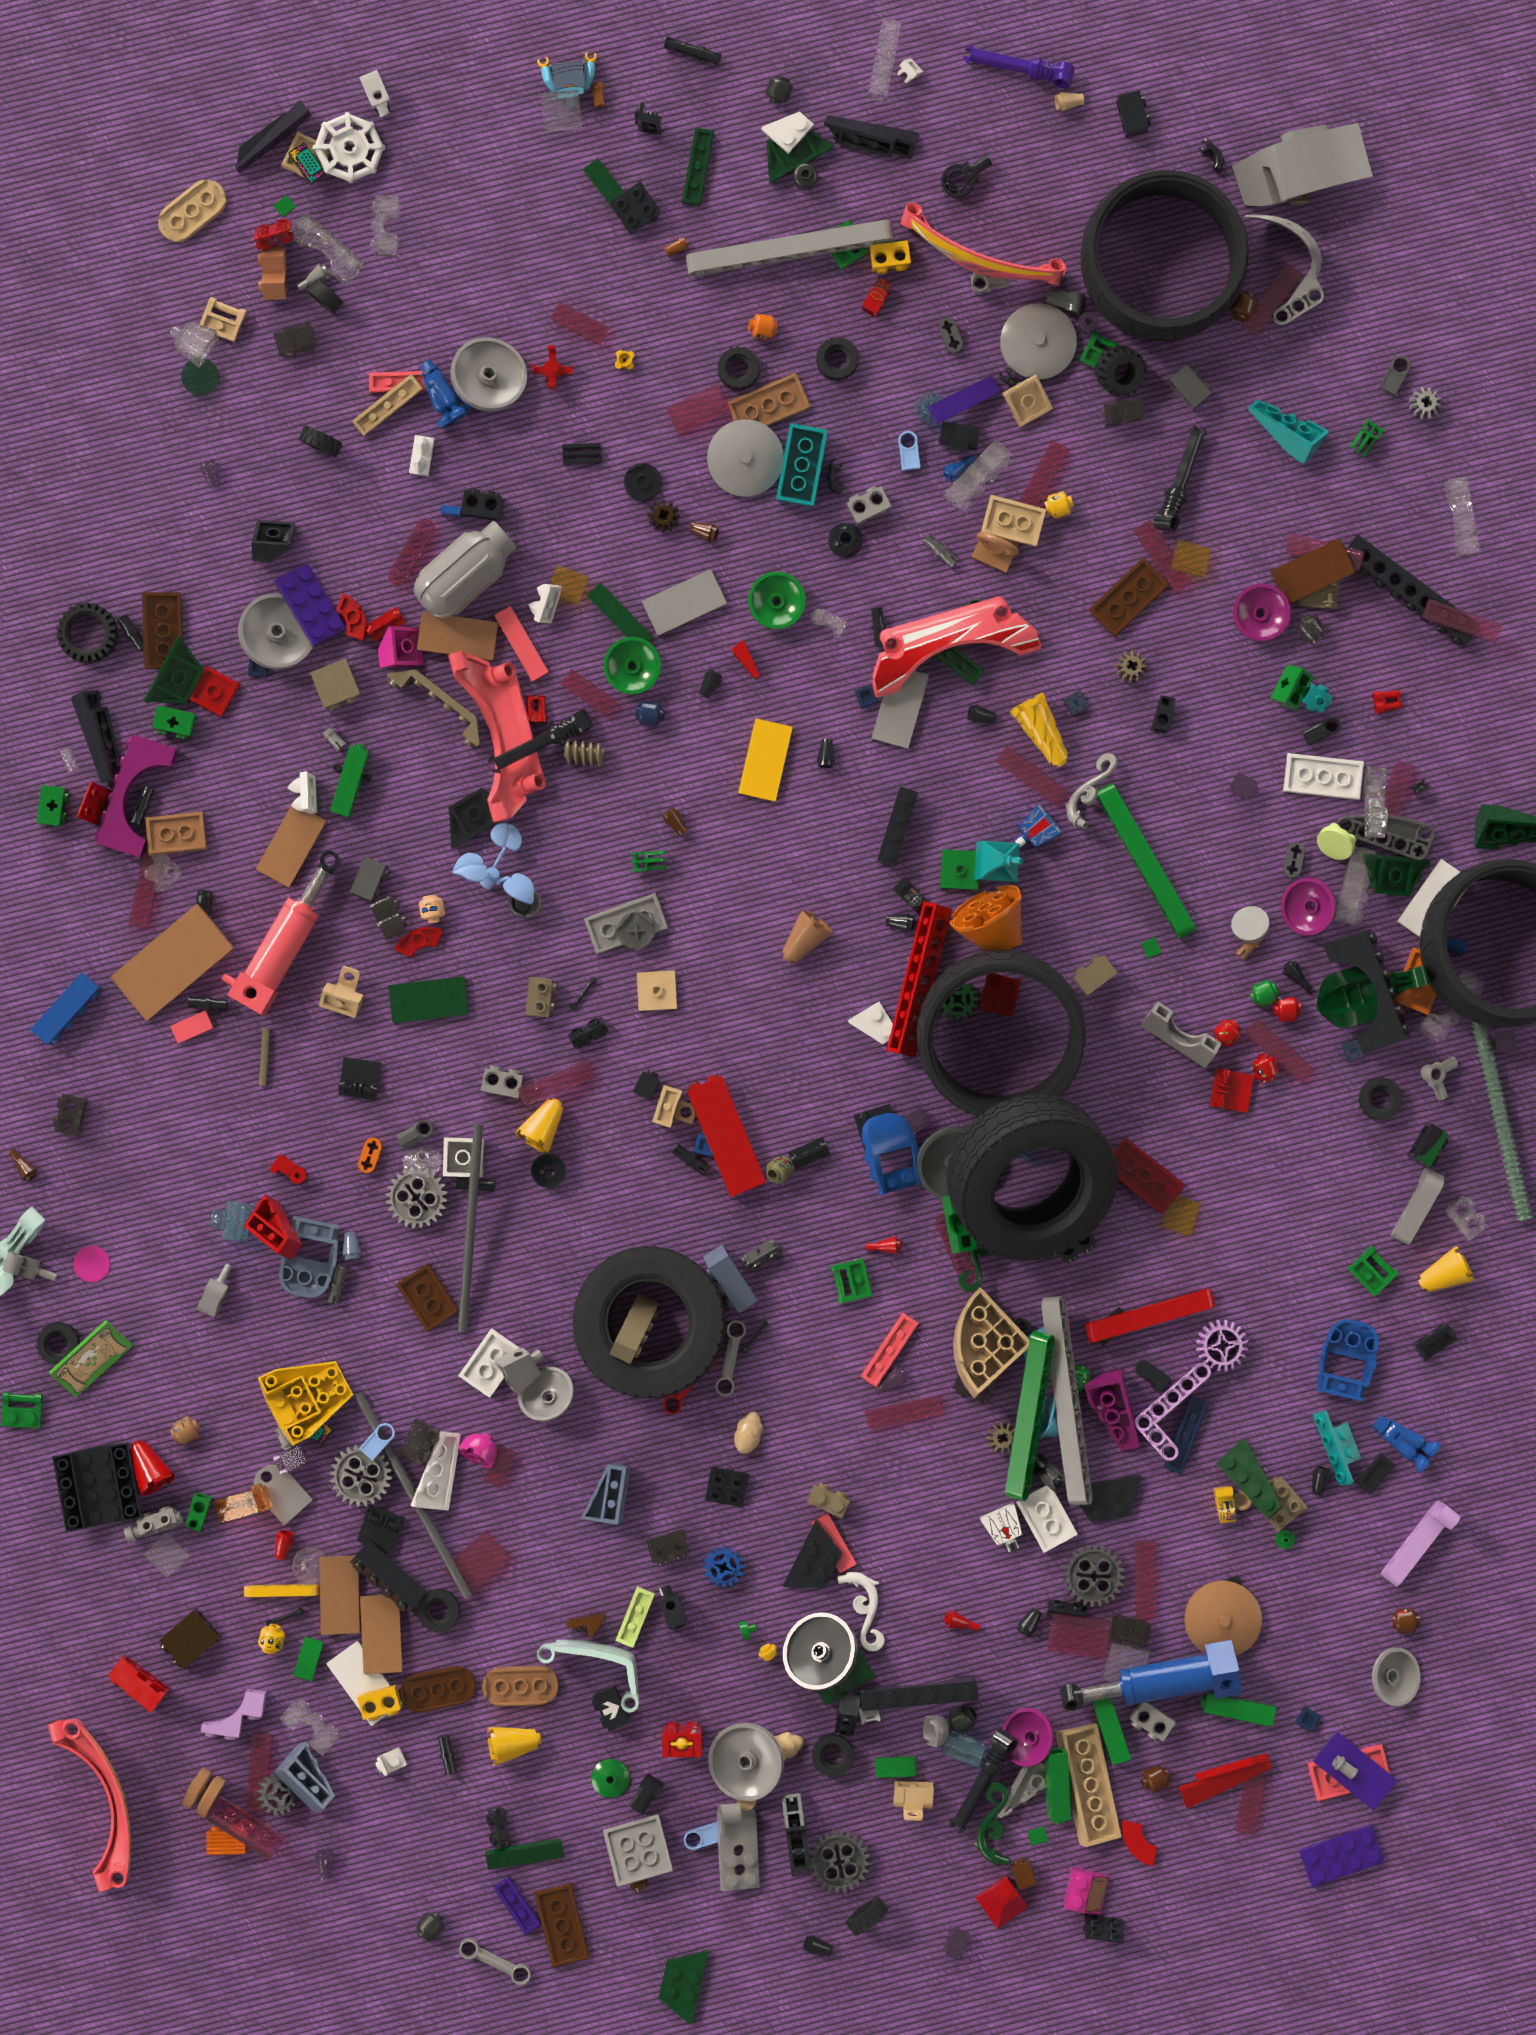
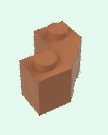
M271 246V248L263 251L261 249V254H258V265L262 266L263 274L262 281L258 282L259 293H263V300L286 299L288 285L286 280L287 260L285 246Z

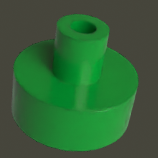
M1281 1529L1275 1535V1543L1282 1549L1291 1548L1295 1542L1293 1533L1287 1529Z
M746 1620L739 1622L743 1641L750 1640V1633L757 1631L756 1625L748 1626Z

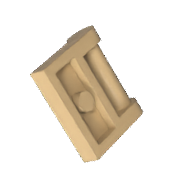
M210 297L198 328L235 343L247 315V310L242 308L240 310L218 302L216 298ZM215 308L236 316V321L212 313Z

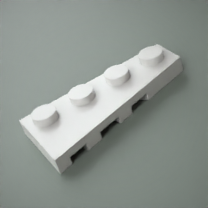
M440 1431L411 1503L412 1507L449 1510L461 1434Z

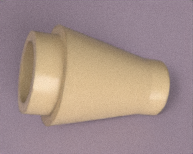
M1060 92L1058 95H1055L1056 109L1062 112L1079 105H1084L1082 93Z

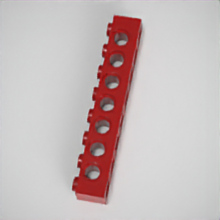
M923 902L886 1051L916 1057L919 1014L925 997L935 981L952 913L951 908L935 903Z

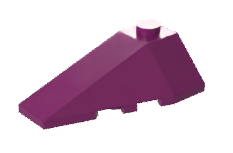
M1123 1369L1103 1373L1085 1384L1084 1387L1092 1409L1094 1408L1101 1422L1105 1424L1109 1434L1120 1450L1140 1448Z

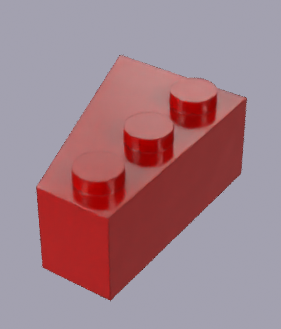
M264 1194L244 1224V1227L277 1254L292 1260L302 1243L279 1201Z
M126 1655L120 1658L108 1675L114 1685L120 1686L150 1713L159 1706L170 1691L168 1686Z

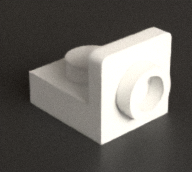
M400 1746L379 1755L377 1758L378 1762H376L379 1773L383 1772L384 1776L407 1765Z

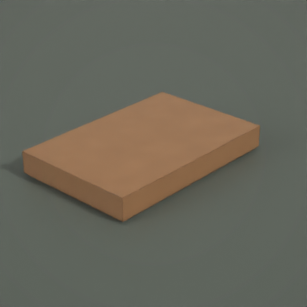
M203 811L145 818L149 856L207 850Z

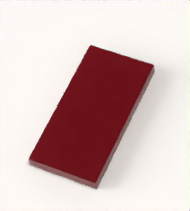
M1126 1137L1113 1152L1118 1167V1181L1161 1215L1186 1186V1184Z

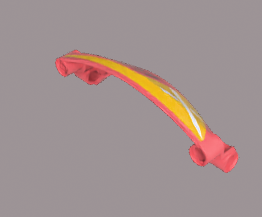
M908 203L906 205L900 225L913 229L956 264L970 271L993 278L1046 281L1057 286L1061 284L1067 269L1062 260L1055 258L1051 259L1049 264L1029 267L982 255L932 229L925 216L922 215V207L917 203Z
M70 1718L48 1724V1729L53 1744L65 1748L83 1759L94 1770L105 1788L111 1810V1831L107 1848L102 1859L94 1869L93 1875L98 1892L113 1887L120 1888L129 1880L131 1834L127 1805L119 1780L102 1748L84 1727L81 1720ZM70 1724H74L77 1726V1733H72L70 1731ZM116 1873L123 1875L124 1880L122 1882L115 1879Z

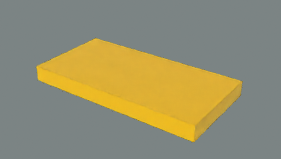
M755 718L739 794L776 802L793 727Z

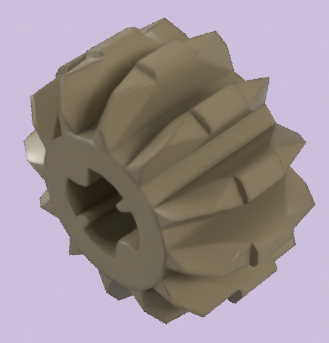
M1131 650L1129 656L1124 651L1123 657L1118 656L1117 660L1121 663L1115 664V667L1121 668V670L1116 672L1117 675L1124 674L1121 680L1124 681L1126 677H1129L1128 681L1132 683L1134 677L1138 682L1140 680L1139 675L1143 677L1146 675L1141 669L1145 670L1148 666L1142 665L1146 658L1139 659L1141 652L1134 656V650ZM1128 662L1136 665L1134 671L1127 668Z
M1000 1421L999 1428L996 1423H993L992 1425L995 1430L993 1431L989 1428L987 1430L992 1436H986V1440H993L988 1446L992 1447L996 1444L993 1450L995 1453L999 1447L1001 1448V1454L1005 1453V1447L1011 1452L1012 1449L1009 1445H1013L1012 1439H1014V1435L1012 1434L1015 1432V1428L1009 1430L1011 1427L1009 1422L1004 1427V1422ZM1006 1433L1007 1440L999 1442L998 1440L1000 1439L997 1436Z

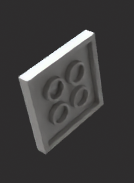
M659 1814L603 1830L618 1888L674 1872Z

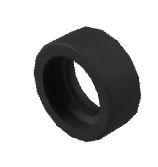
M318 279L306 290L316 302L332 314H335L344 303L336 293Z

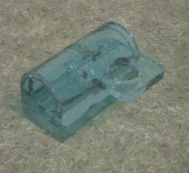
M226 1200L225 1210L213 1209L210 1228L222 1229L221 1239L247 1242L248 1230L244 1227V1224L251 1215L252 1204Z
M949 1730L948 1739L944 1743L941 1752L943 1755L979 1767L986 1744L961 1732L958 1734Z

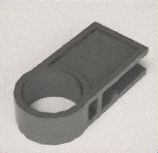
M1404 356L1394 358L1378 388L1395 396L1407 372L1410 370L1409 359ZM1396 360H1403L1407 364L1405 372L1399 373L1394 369L1393 364Z

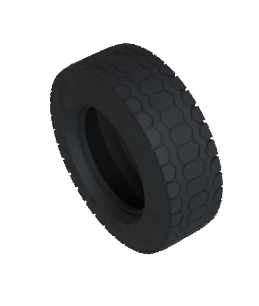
M1048 1094L1023 1095V1098L1021 1096L1011 1098L1010 1103L1006 1100L997 1104L998 1108L993 1106L985 1111V1116L981 1114L973 1121L974 1124L971 1123L965 1129V1135L961 1134L956 1142L957 1146H954L949 1158L946 1175L947 1190L952 1206L966 1230L982 1248L1004 1259L1014 1261L1015 1259L1017 1261H1028V1259L1030 1261L1041 1260V1256L1045 1259L1054 1256V1252L1058 1255L1067 1251L1066 1247L1071 1249L1079 1244V1239L1083 1241L1090 1235L1089 1231L1093 1232L1100 1225L1099 1221H1103L1108 1213L1107 1210L1110 1209L1113 1203V1198H1115L1116 1186H1118V1167L1113 1150L1094 1120L1075 1103L1058 1096H1049ZM1039 1148H1055L1069 1154V1168L1066 1177L1060 1187L1048 1198L1037 1204L1020 1208L1004 1206L995 1201V1187L999 1176L1015 1158Z

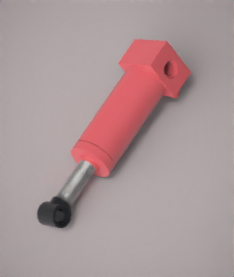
M334 851L323 852L317 866L318 869L302 894L301 899L295 902L287 898L284 903L285 905L280 910L244 973L240 972L237 979L227 974L223 975L222 981L232 986L227 994L228 996L257 1013L266 1016L279 993L276 991L312 930L314 922L320 916L314 913L311 907L330 874L332 875L339 868L341 859ZM328 856L335 857V863L331 866L326 865V858ZM255 989L257 994L255 998L251 999L250 992Z

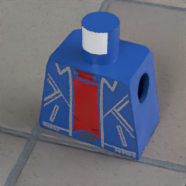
M1039 803L1018 826L1022 834L1014 842L1020 843V849L1028 843L1033 848H1036L1058 836L1062 831Z

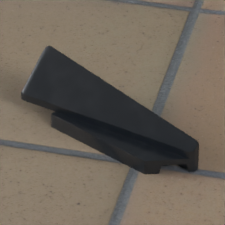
M300 100L287 113L282 114L239 147L237 165L235 167L238 173L294 133L299 125L311 117L310 111Z
M827 115L824 121V126L830 129L836 143L892 158L894 152L911 159L919 134L914 131Z
M99 690L81 692L72 696L71 700L100 782L106 783L113 780L112 775L115 769L119 768L121 760L108 707H101Z

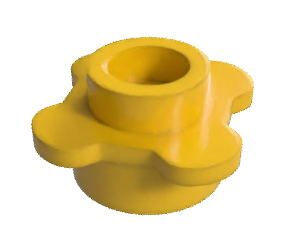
M618 350L616 352L617 362L615 367L617 369H633L634 352Z

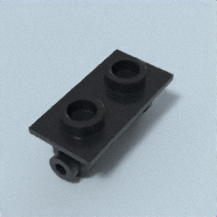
M600 1017L591 1019L583 1027L574 1028L568 1036L574 1048L578 1047L580 1049L591 1043L588 1036L592 1035L595 1041L605 1036L609 1030L603 1018Z
M821 1137L789 1151L788 1154L796 1170L830 1155L824 1138Z
M1041 1454L1036 1456L1033 1474L1055 1492L1065 1482V1476Z
M1057 1599L1048 1600L1046 1617L1063 1621L1064 1615H1068V1622H1085V1617L1087 1616L1086 1605L1084 1606L1078 1602H1063Z
M503 1807L496 1808V1812L495 1810L487 1809L486 1821L488 1826H490L491 1834H489V1840L491 1845L499 1850L501 1847H508L510 1842L508 1828L501 1829V1826L507 1825L506 1811L503 1810Z

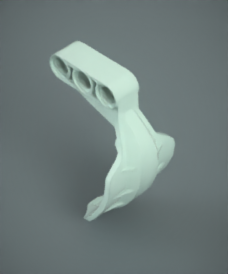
M30 1207L20 1217L10 1235L0 1241V1296L9 1290L13 1284V1274L2 1271L8 1252L19 1254L21 1249L40 1233L46 1221L33 1207Z

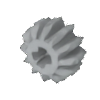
M1423 387L1419 389V392L1414 391V397L1409 399L1413 403L1409 406V409L1416 410L1413 416L1419 413V419L1421 420L1424 416L1428 420L1431 419L1432 415L1436 416L1438 414L1437 410H1440L1442 407L1438 404L1442 400L1441 397H1435L1438 391L1432 394L1431 387H1428L1426 392ZM1424 400H1427V407H1424Z

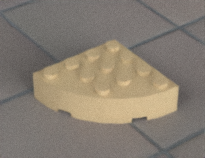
M981 1287L968 1300L959 1315L953 1341L954 1360L958 1374L974 1399L1024 1354L1029 1346L1028 1337Z

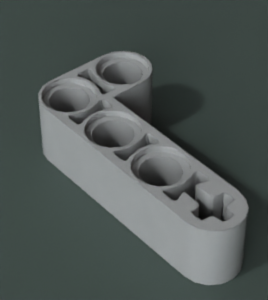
M1427 1167L1423 1170L1418 1181V1187L1397 1221L1391 1237L1407 1245L1411 1243L1444 1185L1443 1175Z

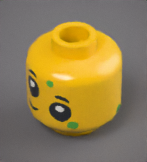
M1063 491L1049 495L1045 502L1048 516H1052L1054 519L1070 515L1071 507H1074L1071 496L1067 497Z
M270 1624L261 1629L258 1645L263 1652L275 1654L283 1648L285 1632L280 1629L279 1625Z

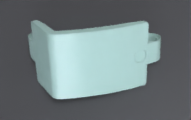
M556 1640L554 1643H546L540 1646L537 1657L542 1663H550L555 1657V1652L597 1657L625 1665L627 1667L628 1683L631 1692L623 1696L621 1706L626 1712H633L638 1708L639 1685L635 1655L632 1652L615 1646L584 1640ZM543 1649H549L552 1653V1656L550 1658H544L541 1654V1651ZM633 1698L636 1704L629 1707L625 1704V1700Z

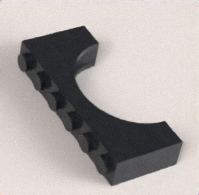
M1371 929L1324 945L1330 964L1345 962L1359 967L1369 976L1376 989L1378 997L1376 1018L1368 1030L1357 1036L1363 1054L1411 1037V1028L1407 1022L1405 1023L1403 1017L1404 1009L1401 1004H1398L1396 998L1398 997L1397 990L1390 982V971L1384 966V955L1378 949L1376 944L1378 943L1377 936Z
M974 1674L955 1676L945 1681L918 1685L888 1686L874 1683L859 1686L862 1711L978 1700L977 1681Z

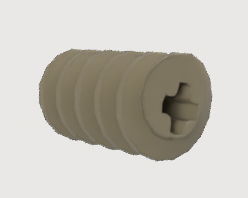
M566 740L564 761L567 759V763L571 764L574 759L575 765H579L582 760L583 766H586L589 761L591 767L597 762L598 767H602L604 746L601 749L600 744L597 743L595 748H593L592 742H589L588 746L585 747L584 741L581 742L580 746L577 745V741H574L572 746H570L569 740Z

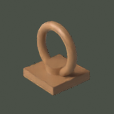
M979 532L976 535L978 543L971 558L1006 573L1013 556L1019 554L1017 548L1019 543L1002 539L986 532Z

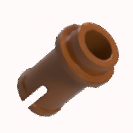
M603 82L592 83L590 88L593 91L595 108L606 106L604 94L606 87L603 85Z
M679 237V240L663 247L668 258L689 248L684 237Z

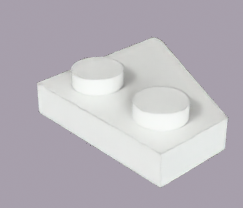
M797 112L763 126L761 131L789 154L813 128L814 124L801 112Z

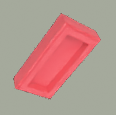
M206 1011L170 1026L178 1044L214 1028Z

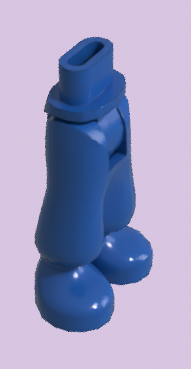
M431 359L420 365L423 372L421 376L424 377L423 382L435 411L443 415L437 423L439 429H443L466 416L468 412L466 408L460 405L458 396L446 382L439 367L434 366Z
M1379 1415L1372 1425V1428L1378 1431V1435H1381L1405 1459L1415 1462V1470L1420 1474L1425 1470L1430 1459L1420 1454L1417 1449L1422 1450L1427 1456L1432 1458L1441 1446L1438 1441L1427 1443L1424 1436L1409 1430L1390 1418L1386 1419L1382 1415Z

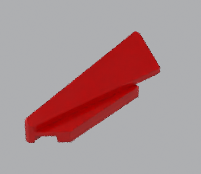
M1267 1753L1195 1773L1197 1782L1179 1786L1185 1807L1190 1808L1271 1769V1764Z

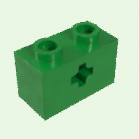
M1287 664L1270 698L1282 707L1298 710L1314 676L1303 668Z
M157 705L152 728L156 729L158 734L167 736L169 732L175 734V738L186 740L187 737L192 738L197 715ZM176 719L178 725H174L173 727L172 725H170V721L174 722Z
M41 785L36 823L63 827V823H66L67 820L65 805L69 803L70 793H67L68 789ZM55 801V804H57L58 807L54 809L50 808V805H53Z

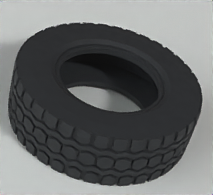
M641 1246L629 1248L605 1259L590 1273L582 1284L573 1309L572 1323L575 1344L587 1368L599 1381L609 1388L637 1398L666 1397L689 1388L699 1381L711 1368L724 1340L725 1310L715 1283L696 1262L679 1252L663 1247ZM655 1282L664 1284L681 1297L688 1312V1331L680 1348L668 1358L652 1363H643L633 1359L631 1364L610 1355V1351L615 1343L611 1332L610 1320L613 1307L619 1297L629 1288L641 1283Z

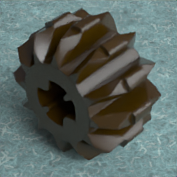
M663 500V505L660 506L659 502L656 501L655 505L657 508L650 506L649 509L653 513L647 514L648 518H652L649 524H656L654 527L655 531L659 527H661L662 533H665V527L672 531L671 524L674 526L678 525L677 521L673 519H680V515L675 514L679 511L678 507L671 509L673 502L666 506V500ZM660 513H668L667 520H663V518L660 520Z

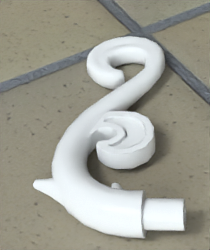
M847 1572V1575L837 1576L839 1584L848 1582V1584L853 1583L856 1587H859L858 1584H860L868 1592L869 1604L867 1606L863 1605L867 1598L859 1595L853 1600V1607L857 1613L867 1614L860 1635L863 1648L870 1652L880 1650L885 1640L880 1631L872 1629L870 1633L876 1636V1641L874 1643L866 1641L867 1631L877 1611L878 1594L874 1585H878L879 1582L858 1572Z

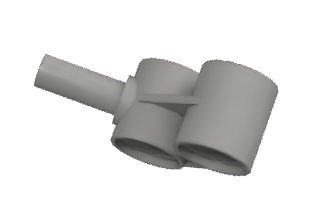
M8 1252L2 1269L4 1272L16 1276L20 1275L34 1280L35 1276L39 1275L56 1281L58 1276L56 1273L42 1269L39 1266L41 1261L13 1252Z
M225 1264L218 1279L214 1280L211 1278L204 1290V1295L198 1304V1311L213 1318L216 1317L229 1287L225 1285V1280L232 1269L231 1265Z

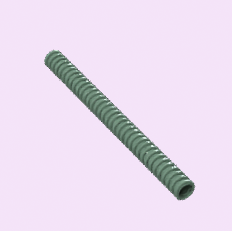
M1472 1022L1471 1028H1474L1472 1033H1475L1474 1039L1477 1041L1475 1045L1478 1046L1476 1050L1479 1051L1478 1057L1481 1058L1479 1063H1482L1480 1067L1483 1069L1482 1075L1485 1076L1483 1080H1486V1092L1489 1093L1487 1097L1490 1098L1489 1104L1492 1106L1490 1110H1493L1491 1115H1494L1493 1121L1496 1123L1494 1127H1497L1495 1132L1498 1133L1497 1139L1500 1140L1498 1145H1501L1499 1149L1502 1151L1501 1156L1504 1158L1502 1162H1505V1174L1508 1175L1506 1179L1509 1180V1192H1512L1510 1196L1513 1197L1512 1203L1515 1205L1513 1209H1516V1212H1514L1517 1215L1516 1221L1530 1220L1533 1218V1215L1530 1214L1532 1209H1529L1530 1203L1527 1201L1529 1197L1526 1196L1528 1192L1525 1191V1180L1522 1179L1524 1175L1521 1174L1522 1168L1519 1166L1521 1162H1518L1520 1158L1517 1156L1518 1150L1515 1149L1517 1145H1514L1516 1140L1513 1139L1514 1133L1511 1132L1513 1127H1510L1511 1121L1508 1119L1510 1115L1507 1114L1509 1110L1506 1109L1507 1103L1504 1102L1506 1100L1503 1097L1505 1093L1502 1092L1503 1086L1500 1084L1502 1080H1499L1501 1076L1498 1074L1499 1068L1496 1067L1498 1063H1495L1497 1058L1494 1057L1495 1051L1492 1050L1494 1046L1491 1045L1492 1039L1489 1037L1491 1033H1488L1490 1028Z

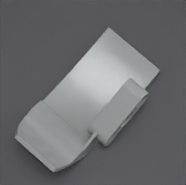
M1358 123L1328 129L1327 125H1320L1287 132L1280 136L1282 142L1273 144L1232 166L1244 205L1266 206L1281 203L1308 193L1373 177Z

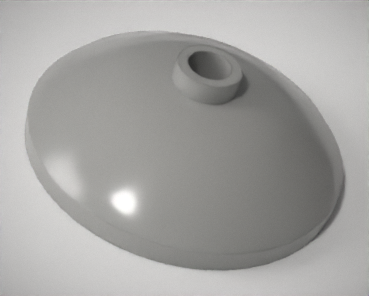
M556 1367L538 1368L540 1375L518 1394V1403L521 1410L532 1420L538 1422L555 1420L568 1410L573 1401V1382L563 1370Z
M1389 1648L1379 1655L1374 1664L1372 1683L1377 1696L1382 1702L1390 1706H1403L1409 1703L1418 1691L1420 1685L1419 1665L1415 1657L1406 1649Z

